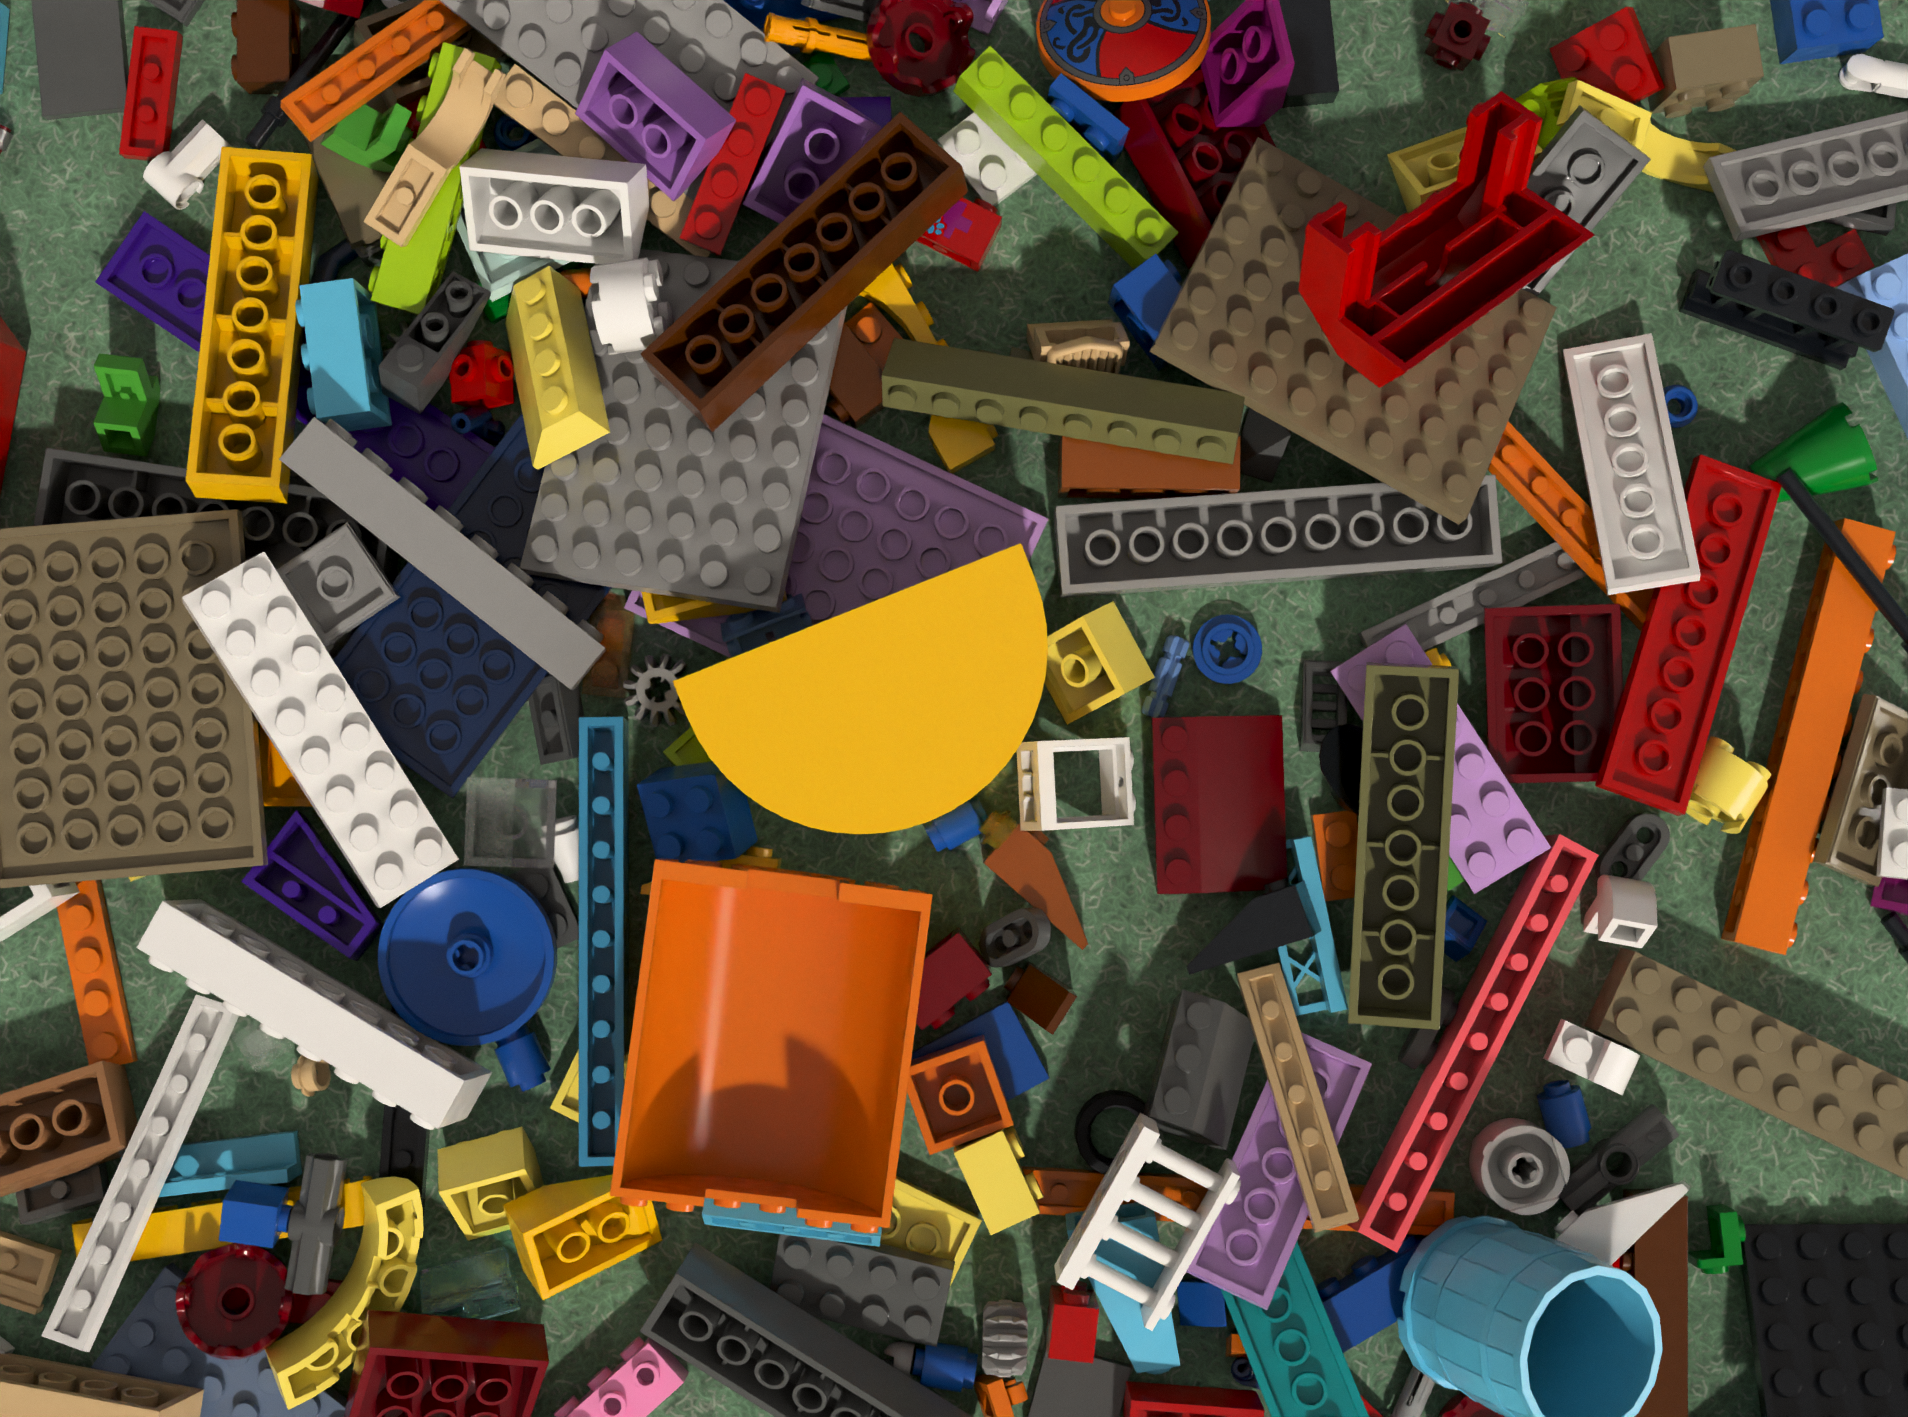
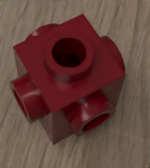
M1451 2L1443 14L1436 11L1424 34L1425 37L1431 39L1424 53L1433 57V62L1445 69H1459L1463 71L1472 59L1480 61L1491 39V36L1485 34L1491 20L1483 17L1482 10L1472 4L1459 2L1457 5ZM1454 30L1463 33L1468 37L1460 38L1455 34Z

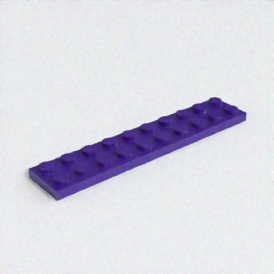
M144 211L95 283L196 351H200L210 255ZM304 327L303 344L307 343V342H306L305 327ZM301 356L296 418L308 425L314 417L316 418V414H312L308 406L307 389L312 387L310 370L307 371L305 369ZM389 397L391 426L347 431L357 441L353 447L361 454L366 448L373 451L393 469L389 476L397 483L404 476L422 490L429 498L424 504L433 511L439 505L448 511L495 449V447L470 431L465 434L455 432L451 427V418L430 403L421 414H418Z

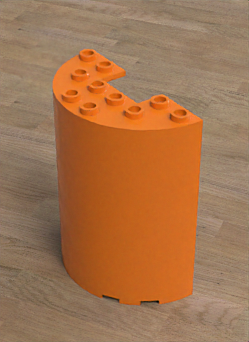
M672 858L655 859L610 1196L620 1197L619 1202L621 1204L637 1207L647 1206L648 1200L666 1202L667 1209L679 1212L694 1211V1206H704L705 1198L714 1199V1205L725 1208H740L741 1202L759 1204V1210L769 1213H785L786 1207L796 1208L797 1218H805V1224L812 1227L830 1228L833 1222L849 1223L851 1224V1230L862 1233H877L878 1227L889 1228L933 894L916 889L905 891L896 885L865 881L864 885L855 884L856 880L847 877L745 864H731V868H723L722 863L688 859L685 862H678V859Z

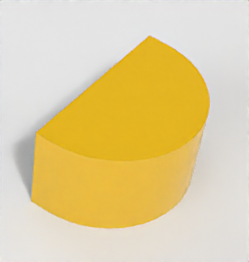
M1019 543L674 680L673 683L690 725L709 758L728 780L764 808L804 826L835 833L876 834L903 830L936 819L974 797L1007 765L1021 745L1033 722L1046 677L1048 640L1043 602L1023 546Z

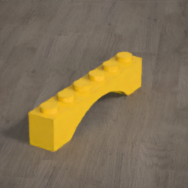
M901 263L895 267L891 264L858 295L887 312L904 329L912 341L948 346L943 338L936 341L930 331L929 326L933 325L934 321L922 301L915 304L907 289L913 287ZM931 415L928 430L929 440L946 470L951 474L994 451L995 443L993 439L998 436L994 425Z

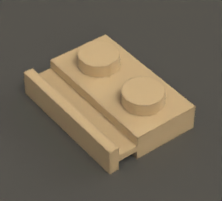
M0 1230V1304L33 1315L40 1313L43 1310V1301L46 1293L49 1292L62 1250Z

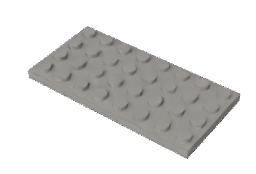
M438 0L576 110L604 50L636 31L728 113L731 110L745 73L786 90V94L762 154L771 142L801 79L804 78L815 85L819 81L818 76L777 43L764 41L765 34L724 0ZM708 165L683 192L693 201Z

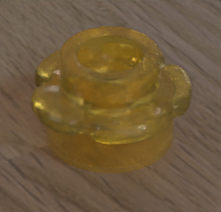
M994 810L978 829L984 834L980 841L982 845L988 843L993 849L997 850L1009 838L1018 826V823L1009 816L1010 810H1006L1002 814Z

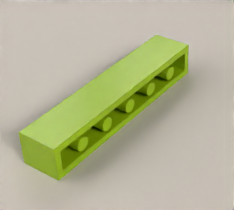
M443 42L440 53L435 52L433 54L428 71L429 78L433 79L428 96L423 95L421 97L416 113V120L421 122L417 137L427 127L444 101L451 85L452 69L464 48ZM473 51L475 53L473 60L492 73L495 69H502V66L494 57ZM486 122L468 152L449 173L408 245L400 247L384 235L381 236L380 248L385 251L380 267L375 266L373 268L368 284V290L373 292L372 301L418 316L440 288L464 203L459 166L479 150ZM411 138V139L409 140L408 144H409L410 142H412L413 140H415V139H414V138Z
M991 46L960 75L953 92L1014 152L1027 162V165L1133 269L1137 268L1154 254L1158 255L1179 233Z

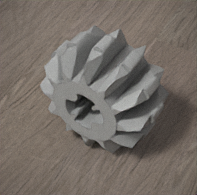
M669 654L662 655L659 668L652 655L645 656L647 671L645 672L637 665H632L630 670L639 677L638 682L627 680L623 683L624 688L636 690V695L629 696L624 700L627 706L642 704L634 715L637 720L644 719L651 711L650 726L652 727L660 725L662 713L668 725H676L677 718L673 711L674 709L686 716L673 681L680 678L679 676L686 670L687 664L680 660L670 670L672 659ZM661 679V683H669L671 690L665 692L666 700L660 702L658 697L652 698L650 691L656 688L655 681Z
M999 1299V1302L988 1301L984 1306L982 1368L986 1375L1011 1378V1375H1022L1026 1370L1028 1313L1023 1302Z

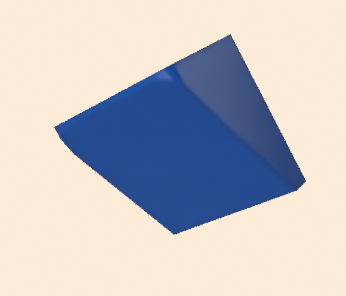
M1454 895L1446 903L1444 953L1457 962L1471 952L1487 920Z
M1199 1278L1181 1280L1177 1287L1180 1325L1226 1327L1225 1300L1220 1288Z

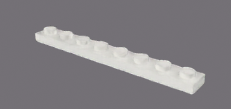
M195 995L42 1333V1337L81 1351L90 1352L239 1015L226 1010L221 1002Z

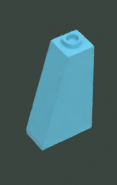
M1138 1202L1120 1205L1115 1214L1118 1216V1222L1160 1243L1155 1212ZM1085 1211L1065 1214L1068 1239L1071 1237ZM1111 1238L1107 1241L1101 1239L1094 1251L1096 1260L1150 1288L1154 1287L1164 1269V1265ZM1088 1276L1136 1373L1162 1374L1173 1367L1180 1366L1172 1312H1170L1165 1320L1160 1318L1153 1331L1144 1327L1141 1314L1143 1304Z

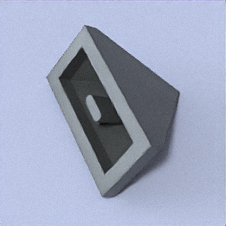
M1249 408L1241 433L1240 473L1272 483L1292 431Z

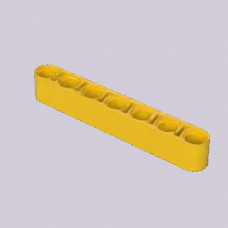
M363 1176V1180L351 1183L350 1178L344 1180L340 1205L345 1210L343 1229L364 1225V1196L361 1183L372 1180V1176ZM301 1186L289 1188L287 1205L294 1207L300 1198ZM221 1198L192 1202L191 1206L178 1209V1205L153 1208L130 1262L215 1249L232 1244V1242L219 1241L223 1205ZM92 1218L83 1219L71 1224L76 1258L93 1223ZM282 1232L279 1239L287 1238L288 1233Z

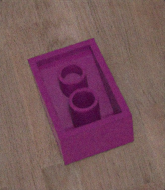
M1245 0L1211 33L1209 48L1201 62V68L1216 127H1260L1283 106L1295 62L1279 0Z

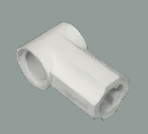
M202 119L172 152L166 151L157 155L146 167L143 178L175 209H184L189 205L187 200L196 191L199 194L202 192L204 187L203 180L220 163L221 148L232 146Z

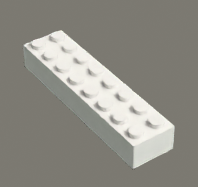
M265 552L258 554L182 597L187 611L378 908L385 906L459 860Z
M201 899L162 901L136 947L150 956L148 961L153 966L166 972L176 971L187 978L185 984L191 989L202 994H210L211 992L224 1000L222 1006L226 1010L242 1017L251 1016L261 1022L259 1028L266 1034L278 1039L286 1037L298 1045L296 1050L304 1057L317 1062L324 1060L336 1068L334 1073L339 1078L352 1084H358L359 1082L374 1090L372 1096L376 1100L391 1107L399 1105L411 1113L410 1119L423 1128L429 1130L439 1129L466 1119L492 1074L490 1070L448 1045L421 1034L401 1017Z

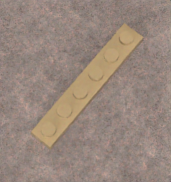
M513 65L505 76L494 105L560 156L629 162L575 114V109L519 66ZM647 178L649 211L646 221L689 254L709 257L711 252L682 241L679 238L694 201L684 193L673 201Z
M1280 963L1237 973L1238 985L1314 1233L1357 1222L1359 1215Z

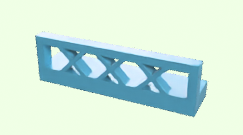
M1305 835L1286 839V849L1291 848L1294 867L1287 877L1292 881L1294 876L1297 875L1298 882L1305 881L1322 930L1313 937H1309L1313 951L1304 965L1288 956L1286 945L1277 947L1281 970L1295 1014L1299 1016L1322 1010H1328L1331 1013L1347 1010L1346 995L1312 838ZM1314 959L1318 975L1308 969ZM1290 963L1300 969L1294 979ZM1305 973L1320 982L1323 996L1322 1001L1299 1005L1295 988Z
M298 1130L184 1143L181 1145L159 1197L227 1190L232 1187L235 1180L266 1185L287 1183L302 1174Z
M705 1198L702 1210L704 1225L880 1247L882 1227H878L877 1233L857 1232L850 1229L851 1224L833 1222L830 1228H818L806 1225L805 1218H797L796 1208L786 1207L785 1213H769L759 1210V1204L741 1202L740 1208H725L714 1205V1199Z

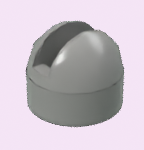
M898 1341L889 1344L884 1349V1353L894 1357V1359L889 1358L883 1361L910 1377L915 1343Z

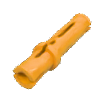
M771 12L766 16L763 33L765 34L764 41L766 42L771 41L800 47V51L811 54L815 50L872 62L868 52L866 33L818 24V20L811 17L799 20L775 15Z

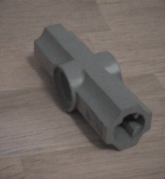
M1650 1104L1610 1138L1597 1142L1592 1148V1152L1570 1170L1567 1185L1565 1184L1561 1194L1558 1196L1559 1199L1570 1211L1573 1210L1580 1216L1586 1209L1591 1208L1618 1185L1628 1184L1633 1181L1642 1165L1679 1136L1676 1128L1655 1105ZM1621 1151L1623 1154L1622 1164L1615 1170H1607L1606 1160L1609 1155Z
M310 1153L306 1155L300 1198L292 1209L288 1226V1238L293 1241L285 1289L292 1291V1293L322 1295L327 1291L333 1248L339 1242L344 1225L345 1210L340 1205L348 1158L329 1153Z

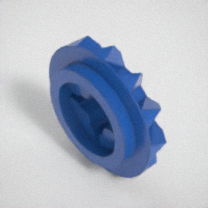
M1220 615L1211 618L1200 627L1195 634L1192 654L1198 670L1211 681L1233 684L1248 678L1256 670L1262 656V643L1257 630L1247 620L1235 615ZM1234 632L1236 635L1233 639L1235 641L1233 648L1239 651L1238 653L1243 655L1244 658L1230 656L1220 667L1218 666L1220 651L1210 644V641L1224 643Z

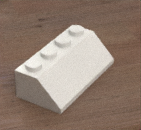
M481 148L459 166L469 251L602 265L639 258L649 211L646 164Z

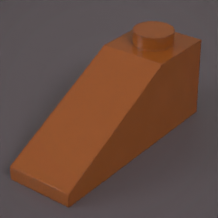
M1016 823L985 858L983 863L1033 907L1041 909L1053 925L1083 950L1088 945V941L1053 855L1044 846L1049 838L1041 831H1021L1020 824Z

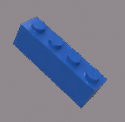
M1407 1234L1397 1253L1389 1250L1377 1258L1374 1255L1365 1256L1351 1266L1353 1272L1339 1281L1336 1277H1331L1316 1286L1343 1353L1395 1323L1398 1317L1403 1318L1402 1306L1405 1292L1399 1290L1402 1275L1417 1247L1425 1238L1423 1235L1413 1236L1412 1234Z

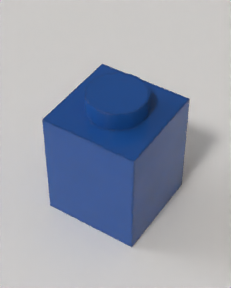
M235 1180L223 1199L219 1241L273 1248L281 1233H288L289 1220L293 1209L292 1205H287L289 1188Z

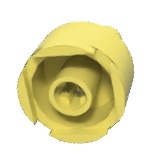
M1711 736L1705 745L1686 813L1707 826L1711 819L1724 823L1720 831L1738 834L1767 790V781L1771 773L1758 763L1752 761L1745 762L1732 754L1734 748L1728 742Z

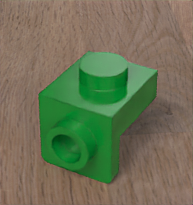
M1725 1204L1709 1205L1706 1208L1711 1249L1688 1252V1262L1701 1269L1702 1273L1722 1274L1729 1271L1728 1266L1743 1265L1741 1242L1745 1241L1746 1231L1741 1216L1737 1214V1211Z

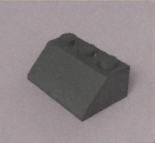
M1182 989L1176 996L1170 1010L1143 1113L1156 1121L1159 1131L1223 1151L1227 1150L1254 1041L1249 1018L1225 1002Z

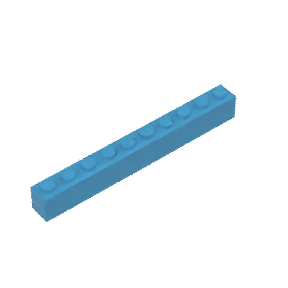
M579 717V1167L614 1166L629 1055V722L624 717Z

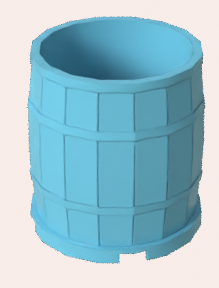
M1481 1215L1473 1218L1461 1216L1445 1221L1425 1237L1403 1271L1399 1290L1405 1292L1402 1306L1403 1318H1397L1399 1339L1413 1366L1436 1384L1444 1388L1459 1390L1473 1401L1484 1405L1505 1417H1634L1639 1413L1655 1385L1663 1347L1660 1316L1647 1289L1626 1271L1601 1261L1587 1251H1582L1539 1233L1522 1230L1516 1224L1504 1218L1490 1215Z

